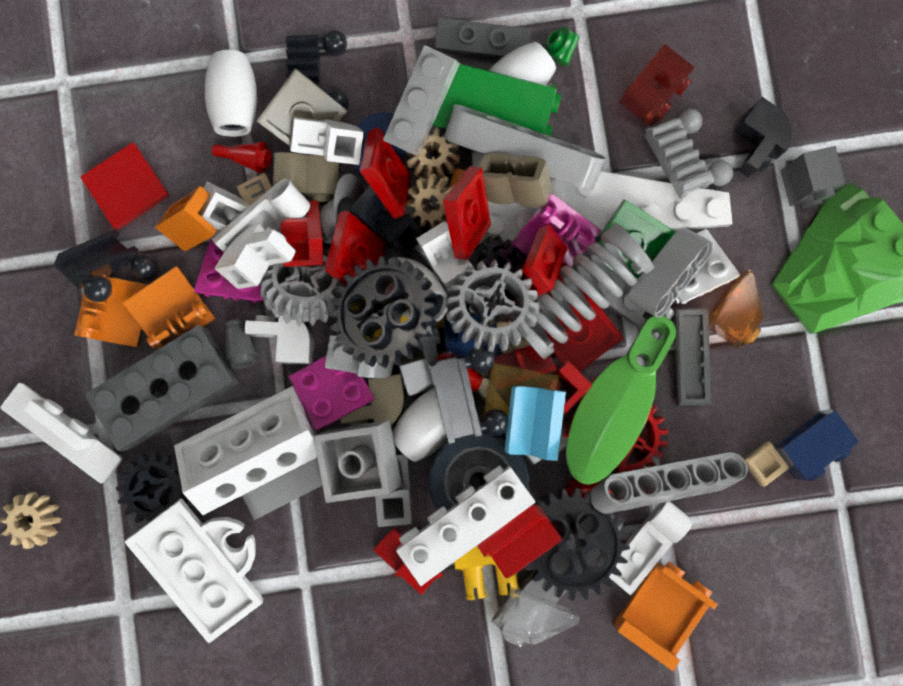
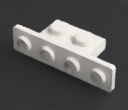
M18 383L1 405V409L99 483H105L123 459L121 455L91 434L87 425L75 418L71 419L63 413L64 409L50 399H44L24 383Z

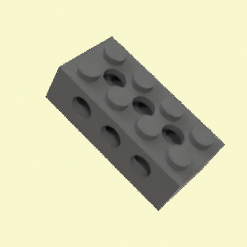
M198 325L84 395L117 451L134 449L241 382L234 370L230 368L229 363L225 362V355L210 330ZM195 364L197 373L194 378L190 379L188 370L191 365ZM166 381L168 383V392L163 396L161 394V385ZM136 399H138L140 407L139 410L135 413L133 409V403Z

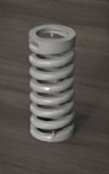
M614 223L609 230L601 235L603 246L597 243L588 245L587 253L589 258L581 254L574 257L573 263L577 272L569 266H563L560 269V276L564 284L556 279L553 290L549 291L553 298L544 293L538 295L535 300L540 305L541 312L538 311V313L534 314L537 317V322L532 327L531 333L526 337V340L543 359H546L554 352V344L544 329L560 343H565L568 340V335L557 317L574 332H578L582 328L581 322L567 302L587 320L595 318L594 310L580 289L600 308L606 309L609 306L608 299L600 290L592 275L615 297L623 295V290L605 263L622 277L628 285L634 286L637 283V279L627 267L617 249L633 262L631 266L637 274L641 272L648 274L654 269V265L647 254L618 223Z

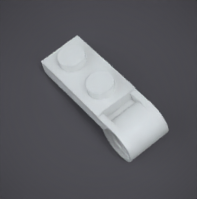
M283 179L271 187L263 196H260L212 240L225 252L232 241L249 227L260 224L266 231L273 229L276 231L280 228V223L283 219L302 218L308 212L310 203L289 179Z
M670 501L659 503L626 543V545L630 546V549L620 551V556L628 560L626 564L617 563L616 568L622 573L621 577L611 574L609 578L628 594L632 595L672 543H677L687 534L693 524V520Z

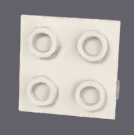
M707 229L696 234L713 243L712 253L706 263L674 301L675 304L681 302L684 305L688 301L698 296H703L704 293L711 292L713 289L723 284H728L730 281L740 277L737 269Z

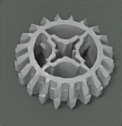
M324 250L323 265L284 267L283 263L269 265L260 281V293L267 310H272L275 318L283 316L286 324L291 320H296L299 327L304 321H309L314 326L318 319L326 323L329 313L338 310V306L333 304L331 299L341 298L342 294L336 289L337 286L345 288L346 286L324 270L328 258Z
M481 260L477 265V271L468 266L465 269V276L458 274L455 277L456 285L449 287L448 294L451 297L446 299V307L450 309L447 313L448 321L455 322L452 328L454 333L464 331L462 335L463 343L468 342L472 338L475 340V349H479L481 343L487 344L488 351L493 352L495 344H498L504 352L508 349L509 342L518 346L521 342L520 336L526 338L530 335V327L535 326L537 322V317L534 314L538 313L540 305L534 302L538 297L537 291L529 290L532 285L531 279L521 281L522 269L513 274L510 272V263L505 264L502 269L498 268V263L494 260L491 263V267L487 268ZM488 285L493 286L492 288H490V289H488V290L478 289L479 287H482V286H488ZM504 290H507L515 298L518 307L515 306V302L505 296ZM495 296H498L495 309H492L490 316H487L490 304L493 303ZM465 304L471 306V310L479 314L481 318L480 324L470 316ZM496 322H512L511 324L504 327H491Z

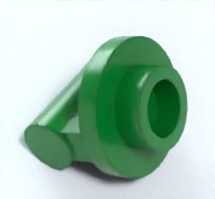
M567 27L556 29L547 38L546 51L557 60L558 64L568 66L580 36Z

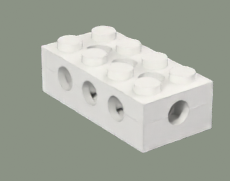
M291 386L174 445L183 494L202 515L317 458L313 438L314 435H317V432L294 387Z

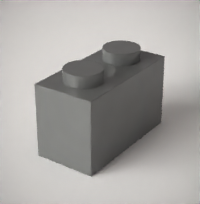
M836 146L803 153L780 171L790 207L802 204V208L805 209L822 204V200L835 196L834 191L846 184Z

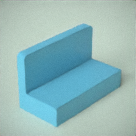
M513 386L511 390L505 453L510 455H531L544 460L558 461L566 392L548 388Z

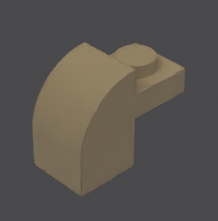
M401 374L392 375L387 378L368 379L369 389L375 399L371 401L372 405L360 407L340 419L341 423H349L350 426L367 424L370 419H374V422L390 420L392 426L400 418L405 406V392Z

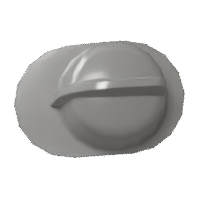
M352 174L343 175L338 180L334 199L325 204L320 211V222L325 243H332L339 212L349 211L359 219L350 208L364 193L365 189L361 181Z

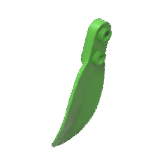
M653 316L648 319L641 327L627 354L611 363L592 383L593 386L586 392L577 407L568 433L566 460L571 475L579 482L589 485L607 477L625 458L640 435L654 400L656 371L676 337V328L668 318L664 316L656 318ZM652 331L658 332L660 339H655L652 336ZM637 357L643 358L646 365H640L637 362Z

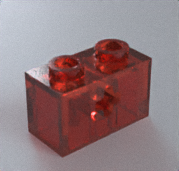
M664 44L625 91L620 103L647 125L655 117L661 120L672 107L669 100L676 93L680 97L692 83V80L688 77L695 67ZM658 84L663 86L660 90L655 88Z

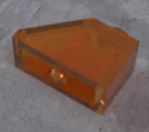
M748 269L741 273L740 277L736 278L709 318V329L735 347L753 343L761 332V328L758 326L764 318L755 274Z

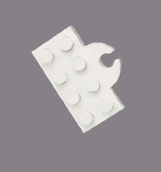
M181 498L125 540V544L204 639L210 643L263 603L262 596L245 577V574L251 569L255 558V538L252 534L246 538V542L242 547H230L226 542V537L232 533H240L245 524L230 517L212 518L201 523Z

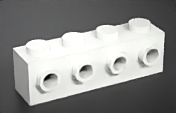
M500 465L483 477L486 481L485 484L476 490L473 486L468 487L455 497L458 503L448 511L444 506L427 518L430 524L422 530L418 531L414 527L399 538L402 544L398 546L396 552L420 586L535 503V500L511 467L508 466L503 470Z

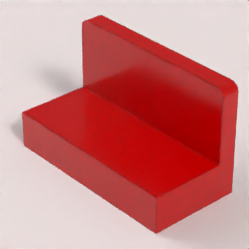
M550 224L538 229L522 269L526 275L524 280L531 279L532 285L529 290L537 291L538 295L553 290L568 249L567 245Z
M569 361L561 365L551 375L559 380L561 385L569 392L565 397L563 414L593 386Z
M531 505L479 543L477 547L484 557H492L505 578H510L561 542L562 538L539 505Z

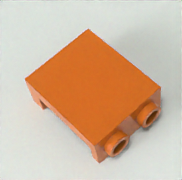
M668 561L665 566L660 562L656 563L612 625L620 634L671 671H674L681 661L676 656L707 609L709 607L715 609L718 604L709 598L713 593L698 581H695L693 585L682 579L685 572Z

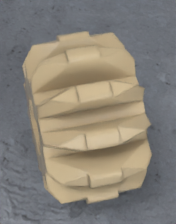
M436 127L433 130V135L428 134L419 155H413L406 151V154L411 157L407 161V165L409 168H416L414 175L417 178L426 173L427 180L428 176L434 173L440 181L444 177L443 171L453 175L455 168L452 164H457L460 160V156L455 154L459 146L455 143H450V141L444 138V135L440 137V129ZM431 151L433 154L434 151H437L439 158L435 160L433 156L432 160H429L427 153Z
M433 173L428 176L427 180L420 177L416 180L417 187L412 186L409 188L408 193L413 198L407 200L406 205L415 207L410 217L413 219L419 215L421 217L420 227L426 226L429 221L432 229L444 221L447 223L443 199L454 187V185L450 188L446 186L448 177H442L438 183L437 176ZM432 196L438 199L436 204L440 203L435 208L430 205L432 200H428Z
M28 492L26 496L23 494L17 495L13 498V504H6L3 507L8 516L1 517L0 519L1 523L7 524V528L1 535H12L10 545L16 546L22 543L25 549L33 548L35 544L38 546L45 545L48 542L47 537L55 536L58 533L52 524L60 523L62 520L60 517H54L53 512L57 511L59 506L56 504L48 506L50 496L42 495L39 497L37 492ZM28 518H33V522L29 523Z

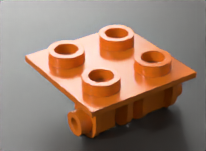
M178 266L123 302L148 336L146 340L153 349H160L196 326L204 327L216 319L200 296L194 292V288Z
M104 275L103 277L107 278L112 285V294L104 302H93L86 297L85 293L83 294L74 336L138 348L142 328L123 302L148 286V284L106 277Z

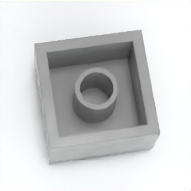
M390 420L329 429L313 436L326 503L387 495L402 486Z

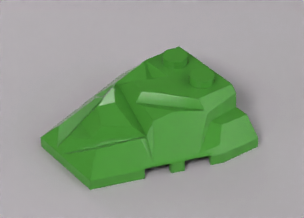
M848 183L837 191L835 196L828 198L821 204L817 211L818 215L811 226L805 229L802 234V240L795 251L789 254L770 284L810 334L903 302V223L884 200L879 197L870 198L863 189Z

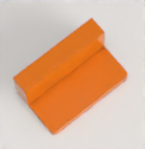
M201 186L197 187L171 204L155 228L183 251H188L213 237L217 229L198 214L210 194Z

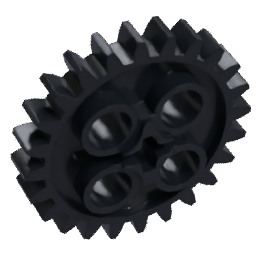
M380 256L378 266H376L375 263L368 259L366 270H362L356 265L355 272L357 276L354 278L349 275L344 276L348 283L346 288L342 286L336 287L342 295L341 298L331 299V302L338 306V310L330 312L329 316L338 320V322L330 326V329L340 333L335 338V341L344 345L342 351L349 355L353 354L354 360L360 363L365 360V364L374 367L376 362H378V365L387 368L390 358L396 365H401L402 354L412 359L413 353L411 348L415 346L418 349H424L420 341L421 337L432 338V335L426 328L427 326L437 325V321L430 317L431 313L439 311L435 304L430 303L437 298V294L433 290H428L432 286V282L426 277L423 278L424 273L418 267L414 269V266L406 260L402 264L397 257H393L389 264L387 259ZM395 283L393 290L385 295L386 288L390 284ZM366 302L365 309L358 314L359 306ZM407 310H411L409 318L401 323L402 314ZM382 328L380 338L373 342L374 333Z
M579 488L573 489L571 497H569L565 489H560L559 499L552 493H548L547 500L549 504L546 505L541 501L535 502L536 505L541 507L550 521L556 520L560 523L562 527L560 535L562 540L524 567V569H536L531 579L537 582L544 578L542 589L546 592L554 585V596L557 598L562 596L564 590H567L568 599L574 601L577 591L585 600L589 598V589H592L597 595H601V583L612 587L613 584L609 576L613 574L621 577L622 573L616 568L617 563L626 564L628 560L620 556V551L630 549V546L621 543V538L629 535V532L618 530V526L622 524L624 519H613V513L599 512L591 502V490L587 491L584 497L581 498ZM567 513L571 515L574 538L581 540V544L576 546L578 559L582 566L581 574H578L576 571L575 551L567 548L566 544L572 541L571 532L565 518ZM586 513L591 515L594 520L593 529L588 533H584L579 527V520ZM597 548L601 553V560L598 565L593 567L587 563L586 555L590 549ZM564 554L568 558L569 566L565 572L556 573L553 568V561L558 555Z

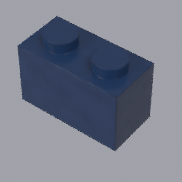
M822 410L775 444L774 447L790 467L788 470L794 479L814 481L826 472L825 467L831 462H839L847 458L852 453L850 448L859 443V441L836 410Z

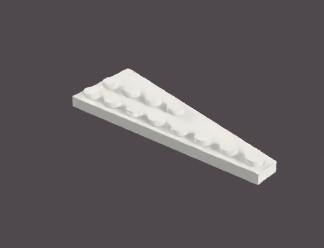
M472 152V166L479 167L483 156L486 154ZM600 172L594 189L588 190L550 177L553 187L551 193L601 229V232L623 199L637 206L674 231H678L682 227L690 230L729 227L733 224L730 195L727 192L697 188L688 192L685 197L680 199L672 184L667 182ZM488 201L492 225L479 244L488 236L494 239L497 235H500L503 242L507 239H510L512 242L540 207H524L516 202L511 204H494Z

